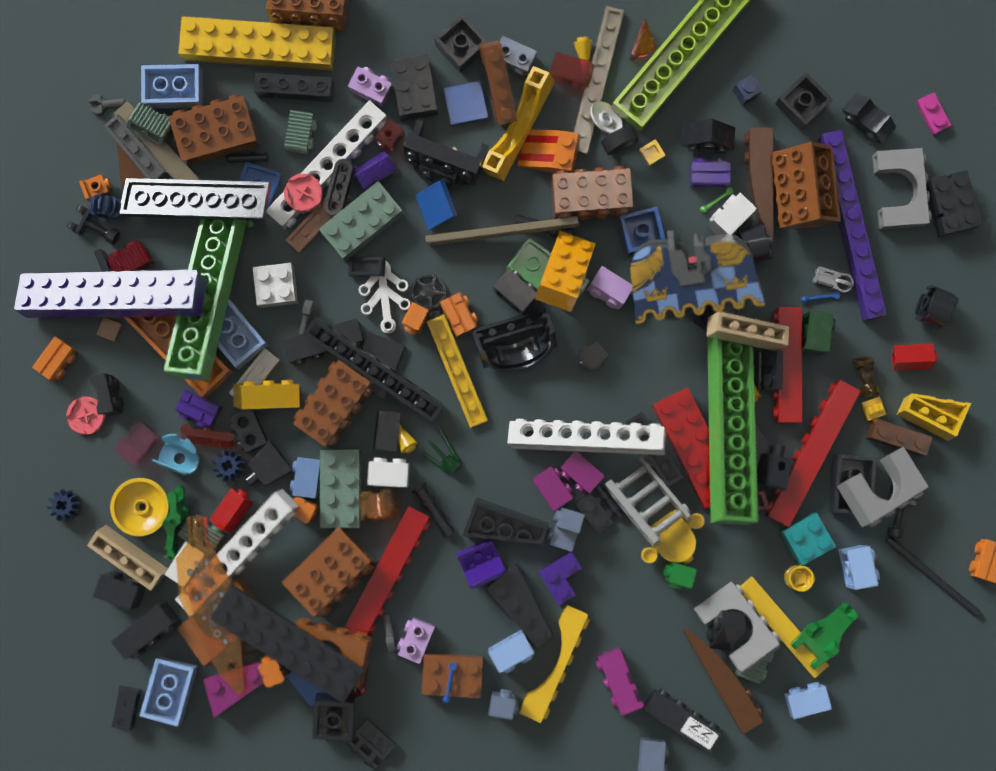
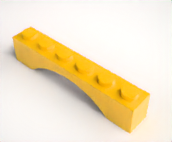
M534 66L532 67L524 83L523 93L516 111L517 121L511 122L502 138L489 150L481 166L488 175L502 181L505 180L555 83L549 72Z
M568 604L565 605L558 621L561 630V650L557 664L542 684L527 692L519 714L539 723L542 722V719H547L550 708H548L550 701L554 702L558 694L556 687L558 683L562 684L566 673L563 671L566 665L570 666L574 657L571 653L574 647L578 648L582 637L579 636L581 630H585L588 626L590 619L587 618L588 614Z

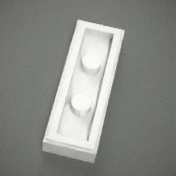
M264 348L236 384H244L243 381H255V384H262L280 359ZM232 388V390L229 392V394H231L232 396H233V388Z

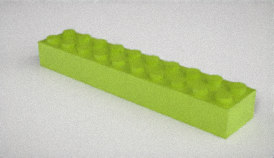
M699 0L616 98L611 109L641 132L751 0Z

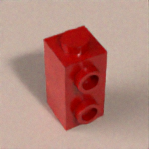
M933 344L894 345L891 352L893 371L933 369L935 362L938 361V353L934 351Z
M231 488L209 520L222 531L232 533L254 501L249 498L250 494L245 490Z

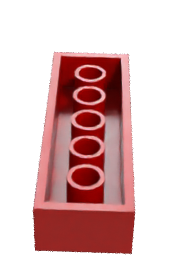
M687 387L651 405L661 427L665 428L666 437L702 509H706L711 506L709 428Z

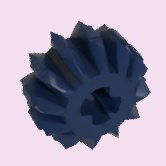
M97 194L91 198L89 212L93 216L102 219H119L121 216L119 214L121 200L109 195Z
M223 450V456L219 453L216 454L219 461H212L213 464H217V467L212 468V471H219L216 474V478H220L223 475V482H226L228 477L230 482H234V475L237 478H241L238 471H245L244 468L240 467V465L245 464V461L238 460L242 455L237 454L235 456V450H231L229 454L227 450ZM231 461L230 464L233 465L232 469L226 470L227 467H225V463H229Z
M60 489V493L54 492V498L48 499L52 505L47 506V509H53L50 516L56 515L57 521L63 519L64 522H68L69 517L71 519L76 518L74 512L80 513L81 511L76 508L77 505L82 504L81 502H76L79 495H73V490L66 492L65 489ZM62 502H67V505H65L66 509H62V505H64Z

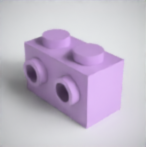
M358 66L348 84L349 91L383 108L393 89L391 80L383 75L379 77L373 74L374 72L367 67L361 68Z
M601 266L586 290L593 297L605 301L609 307L619 310L633 288L632 284Z
M413 617L412 621L408 620L404 629L407 632L405 639L401 638L396 648L400 650L398 655L420 664L435 625Z

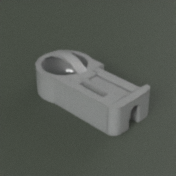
M818 267L815 270V277L812 280L813 284L818 282L819 284L831 287V290L838 291L839 293H846L854 286L853 278L849 274L824 267ZM840 277H845V278H847L849 281L842 280V279H838V278H840ZM837 283L848 285L849 288L847 290H841L837 286Z

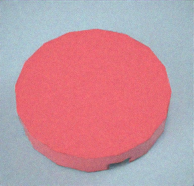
M297 174L291 177L284 189V198L288 205L298 212H310L316 209L323 197L319 181L308 174Z
M88 396L74 400L68 407L66 413L68 424L76 433L83 435L94 434L103 427L106 414H97V399Z

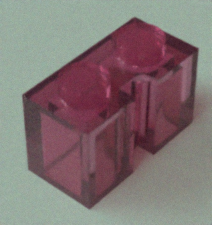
M141 421L134 423L129 429L130 435L127 438L123 437L116 445L117 449L115 452L132 466H137L161 438L158 433Z

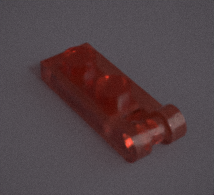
M187 424L182 425L180 428L182 439L185 440L187 438L192 444L235 448V435L228 431L215 432L206 428L201 430L192 429Z

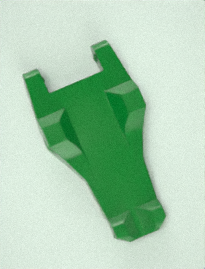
M181 485L177 486L174 491L167 495L170 513L163 521V527L167 534V545L164 549L168 551L164 557L170 560H174L180 551L177 547V535L182 521L190 513V507L186 504L185 488Z
M841 603L838 608L824 619L808 623L792 641L791 646L797 649L801 644H804L816 657L810 663L812 669L815 670L839 652L841 637L849 625L858 618V613L849 603Z

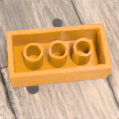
M559 231L535 299L572 312L596 243Z

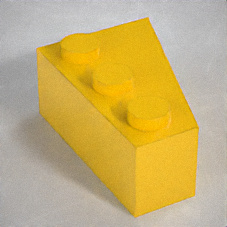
M265 380L263 384H255V381H243L244 384H233V407L240 409L300 407L299 384L293 383V380H281V383L274 384V380Z
M911 393L903 399L897 415L949 441L957 437L971 403H961L950 399L943 400Z

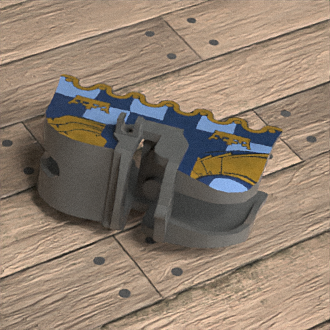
M673 230L667 231L668 240L648 241L642 244L634 253L630 272L635 303V322L637 324L644 323L648 313H652L658 321L664 320L668 310L673 311L675 317L681 318L685 315V309L691 307L696 315H702L705 312V306L708 304L712 305L715 312H722L726 302H731L735 309L740 310L744 307L746 299H751L756 307L765 305L764 294L758 279L752 251L747 243L736 235L718 234L704 238V236L694 233L697 262L689 263L686 245L676 242Z

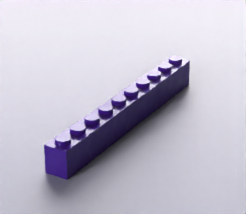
M842 130L823 133L818 139L819 143L833 146L841 222L838 223L851 277L854 281V289L862 322L881 318L887 315Z

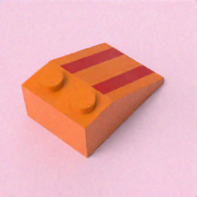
M530 130L521 147L517 166L551 173L565 170L567 173H574L581 140L578 133L560 130Z

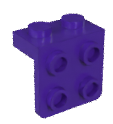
M488 538L456 553L471 589L480 588L485 583L497 580L506 573L492 539Z

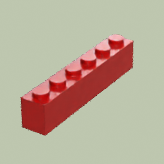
M778 307L772 313V323L788 326L789 335L788 345L777 350L783 351V390H772V398L775 400L772 417L775 419V423H802V307Z

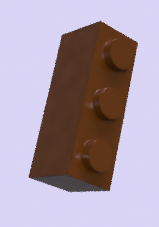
M879 419L871 420L866 439L897 449L904 447L906 452L918 456H927L933 438Z

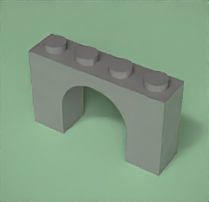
M923 148L886 150L874 153L872 155L874 174L900 173L910 180L913 187V197L908 205L882 207L877 211L879 230L924 227L929 224L932 215L931 210H928L930 194L926 190L928 174L924 169L926 155L925 153L923 154Z
M904 447L880 460L893 482V494L890 500H883L877 497L861 473L837 486L861 527L868 524L872 527L880 523L882 516L887 518L894 514L896 507H899V509L905 507L910 503L909 499L913 498L915 500L924 494L922 491L928 488L927 483Z
M731 581L695 607L694 611L706 628L713 624L715 617L718 616L721 610L742 612L753 625L751 639L729 656L739 672L744 675L780 648L779 642L781 640L774 631L770 632L766 627L769 624L762 615L758 616L756 614V607L751 600L746 601L742 596L745 593L738 584L735 586Z

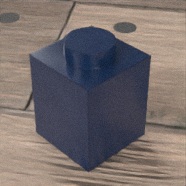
M751 75L737 83L733 92L740 104L744 106L759 97L762 90L754 76Z

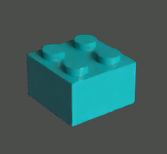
M812 512L790 524L789 527L779 531L796 563L800 566L809 563L836 547L817 513Z

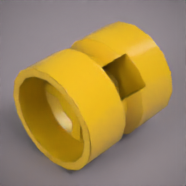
M792 565L786 569L784 581L793 590L806 591L812 587L814 575L805 566Z

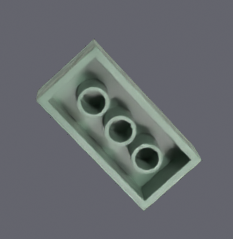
M377 181L320 227L319 230L346 262L404 214L394 199Z
M320 450V528L361 527V450Z

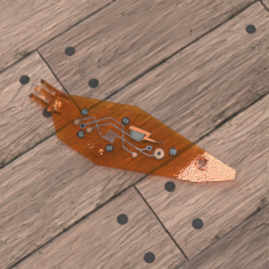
M195 516L194 518L187 517L189 542L176 559L179 599L218 674L235 693L242 694L244 692L241 638L209 619L232 583L209 541L207 516H202V518L200 516ZM231 663L235 664V669L231 668Z

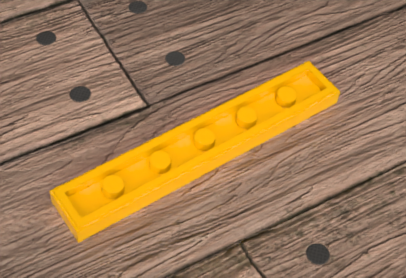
M443 314L426 321L470 428L487 422L488 419L445 315Z
M752 576L740 586L745 593L742 596L747 601L751 600L756 607L755 611L765 618L769 624L768 626L778 635L780 640L813 678H816L829 666L825 662L813 670L810 663L816 657L804 644H801L797 649L791 646L792 641L801 632Z

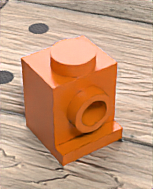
M102 174L79 181L85 199L89 202L92 196L97 194L112 195L110 191L112 184L109 178L104 177ZM94 185H99L97 189H93Z

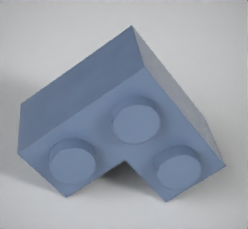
M560 507V511L556 510L553 521L556 522L554 529L550 528L547 540H550L549 544L572 552L577 534L580 532L584 514Z

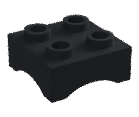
M106 373L90 376V382L98 395L97 414H106L108 417L123 413L124 403L122 397H119L118 389H120L118 379Z

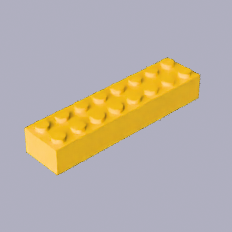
M182 16L178 54L183 60L333 71L336 34L333 27Z

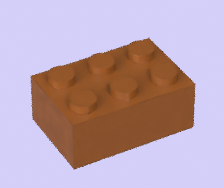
M425 652L422 681L423 695L445 696L450 674L449 664L454 662L457 668L454 670L449 696L481 697L483 656Z

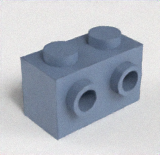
M502 36L500 43L506 67L518 76H528L536 59L537 51Z
M501 689L500 692L492 691L489 716L512 720L513 714L517 715L519 705L515 694L506 689Z

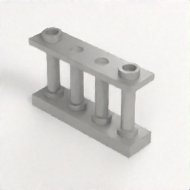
M641 456L639 458V465L641 466L639 469L620 483H614L612 480H609L605 483V487L650 545L655 548L660 544V534L682 517L687 523L690 521L691 511L686 504L682 505L658 477L653 470L655 469L653 464L648 459L645 461ZM647 473L653 482L633 497L626 498L623 495L624 489ZM656 488H659L665 497L645 512L638 513L634 508L636 507L635 504ZM671 502L677 512L657 527L650 528L646 523L648 522L647 519Z

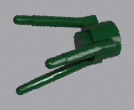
M438 426L440 435L452 456L450 454L446 456L432 441H429V444L441 456L443 464L425 452L422 455L440 467L444 473L447 471L451 474L461 465L458 461L460 458L455 453L441 426Z

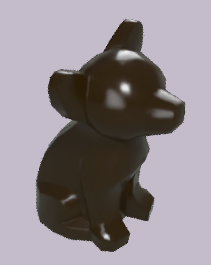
M869 356L854 358L852 362H854L855 368L859 371V376L863 382L862 387L858 389L860 393L857 398L863 395L871 397L875 394H880V388L873 383V364L875 363L873 358Z

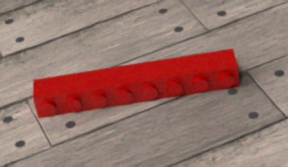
M841 380L835 383L832 382L827 392L829 395L827 399L822 400L818 408L820 410L818 416L813 417L809 425L811 426L809 433L804 434L800 450H796L792 457L793 463L790 469L787 490L784 491L776 488L774 491L776 496L773 501L770 500L768 502V509H765L767 511L766 517L785 527L790 526L860 393V390Z
M408 506L344 627L349 630L348 632H363L370 636L373 634L377 626L374 624L376 618L382 617L386 609L383 607L385 601H390L395 592L392 590L395 582L399 584L404 575L401 572L404 565L408 567L413 558L410 555L413 548L417 549L422 541L419 538L422 531L426 532L431 524L428 521L430 516Z

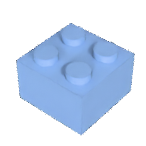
M858 545L838 549L847 588L856 590L878 585L877 580H880L878 569H875L873 561L876 560L874 550L870 546Z
M519 630L488 648V653L499 673L504 671L506 674L515 669V664L521 661L523 664L531 660L534 650L524 632Z

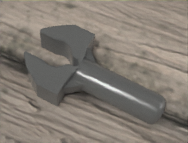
M100 94L94 95L88 102L90 104L100 103L101 105L97 108L89 109L96 115H104L103 111L106 108L122 106L125 103V99L104 100Z
M305 300L302 310L303 317L299 331L300 335L304 334L308 328L309 319L314 309L313 300Z
M384 615L383 622L386 632L387 649L389 652L397 651L391 617L390 615Z

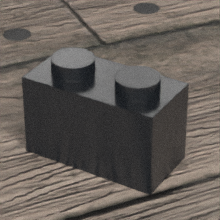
M720 611L706 634L711 649L727 651L734 649L746 630L744 614L742 612Z

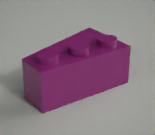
M617 647L597 655L598 661H596L599 672H604L606 679H603L606 690H611L613 697L610 700L614 709L618 708L621 715H625L644 707L620 648Z
M262 660L203 679L214 717L264 683L262 679L264 676H261L258 668Z

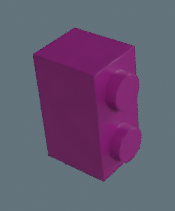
M574 451L560 467L562 470L560 474L568 481L573 479L577 483L575 487L583 494L585 491L590 493L604 477L598 469L577 451Z
M550 466L533 478L532 481L551 509L555 511L573 499L571 494L574 492L568 484L564 485L560 480L562 475L558 469H552Z

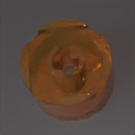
M391 488L380 489V493H372V491L361 492L359 509L362 522H366V518H371L372 522L392 519L393 514L396 517L400 516L397 493L393 492Z

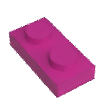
M935 93L916 101L932 136L951 126Z

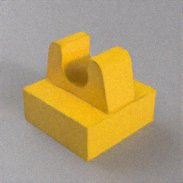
M656 139L639 149L648 166L665 157V153Z
M880 396L860 403L866 421L886 415Z

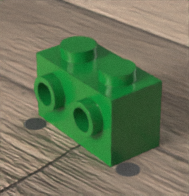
M669 562V565L666 564L663 570L664 580L668 581V585L682 590L684 586L692 589L697 569Z

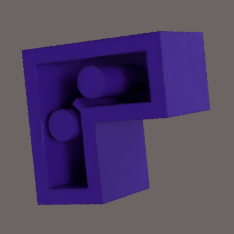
M571 551L538 571L558 605L576 596L566 578L582 568Z

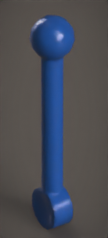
M836 291L829 295L803 296L801 302L807 303L808 301L827 298L838 299L840 298V293Z
M454 662L449 664L450 674L446 694L443 697V702L446 704L450 702L449 694L453 674L457 668Z

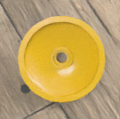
M134 478L124 482L116 489L111 499L110 512L114 523L120 530L132 536H146L161 528L163 521L169 513V502L166 492L158 483L147 478ZM142 503L146 505L145 510L140 509Z

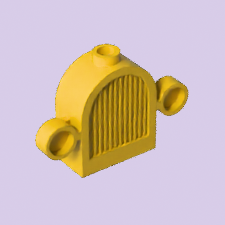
M672 510L663 518H661L652 526H650V528L657 527L659 524H661L663 521H665L667 518H669L671 515L677 512V510ZM694 513L691 515L688 523L683 518H680L660 534L659 545L655 548L647 547L642 550V560L646 563H653L657 559V553H659L662 558L670 562L688 564L694 559L692 554L696 547V539L691 529H699L704 525L703 516Z

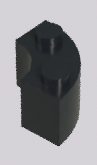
M855 93L842 109L846 115L845 120L849 124L855 125L871 142L876 141L883 144L896 129L891 116L880 110L870 98Z

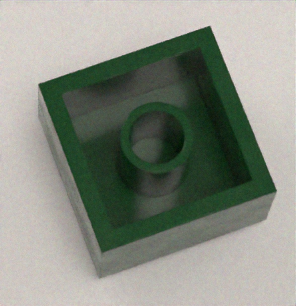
M810 310L803 314L802 353L823 355L832 349L834 339L831 338V333L836 325V319H833L834 313Z

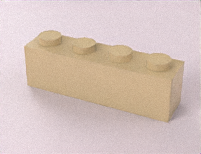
M717 312L708 318L707 337L774 351L788 345V326L723 312Z
M107 525L97 530L87 545L150 591L159 585L168 570L167 567Z

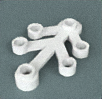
M386 261L385 277H370L365 284L359 287V293L362 296H368L372 286L379 280L380 287L371 299L361 306V311L364 315H370L374 306L381 299L384 319L380 325L381 330L386 334H392L396 330V323L391 319L389 298L396 302L404 311L408 310L411 304L408 299L402 298L387 286L388 279L397 285L399 291L404 292L408 289L407 281L395 276L391 272L390 264ZM402 282L406 284L404 289L399 288V284ZM363 287L368 288V292L365 294L361 292ZM403 301L408 302V306L406 308H403L401 306V303ZM365 306L370 307V311L367 313L363 310ZM390 322L392 324L391 328L386 329L385 323Z

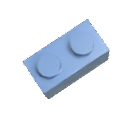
M819 682L807 684V688L800 689V687H794L789 689L788 693H784L790 717L797 719L831 710L826 686L819 684Z

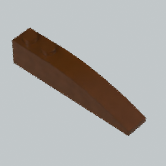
M749 128L747 134H744V145H747V152L744 153V164H747L749 192L752 204L757 208L754 211L757 223L764 222L766 235H770L773 242V128Z
M684 627L682 630L739 730L744 734L762 724L763 720L761 717L763 713L758 705H753L751 701L753 696L749 689H744L730 668L705 642Z

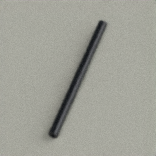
M891 536L886 539L885 542L975 617L980 614L981 611Z

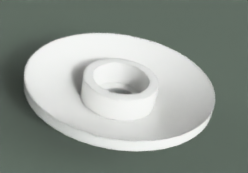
M602 101L595 102L590 110L591 117L602 131L610 134L622 128L621 117L611 109V105Z

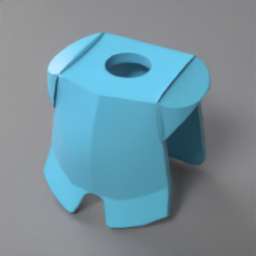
M177 434L162 436V440L166 444L160 452L159 461L154 459L152 461L181 475L194 473L199 466L200 457L190 440L187 438L185 440L179 439ZM178 453H182L185 456V461L182 464H177L174 460L175 455Z

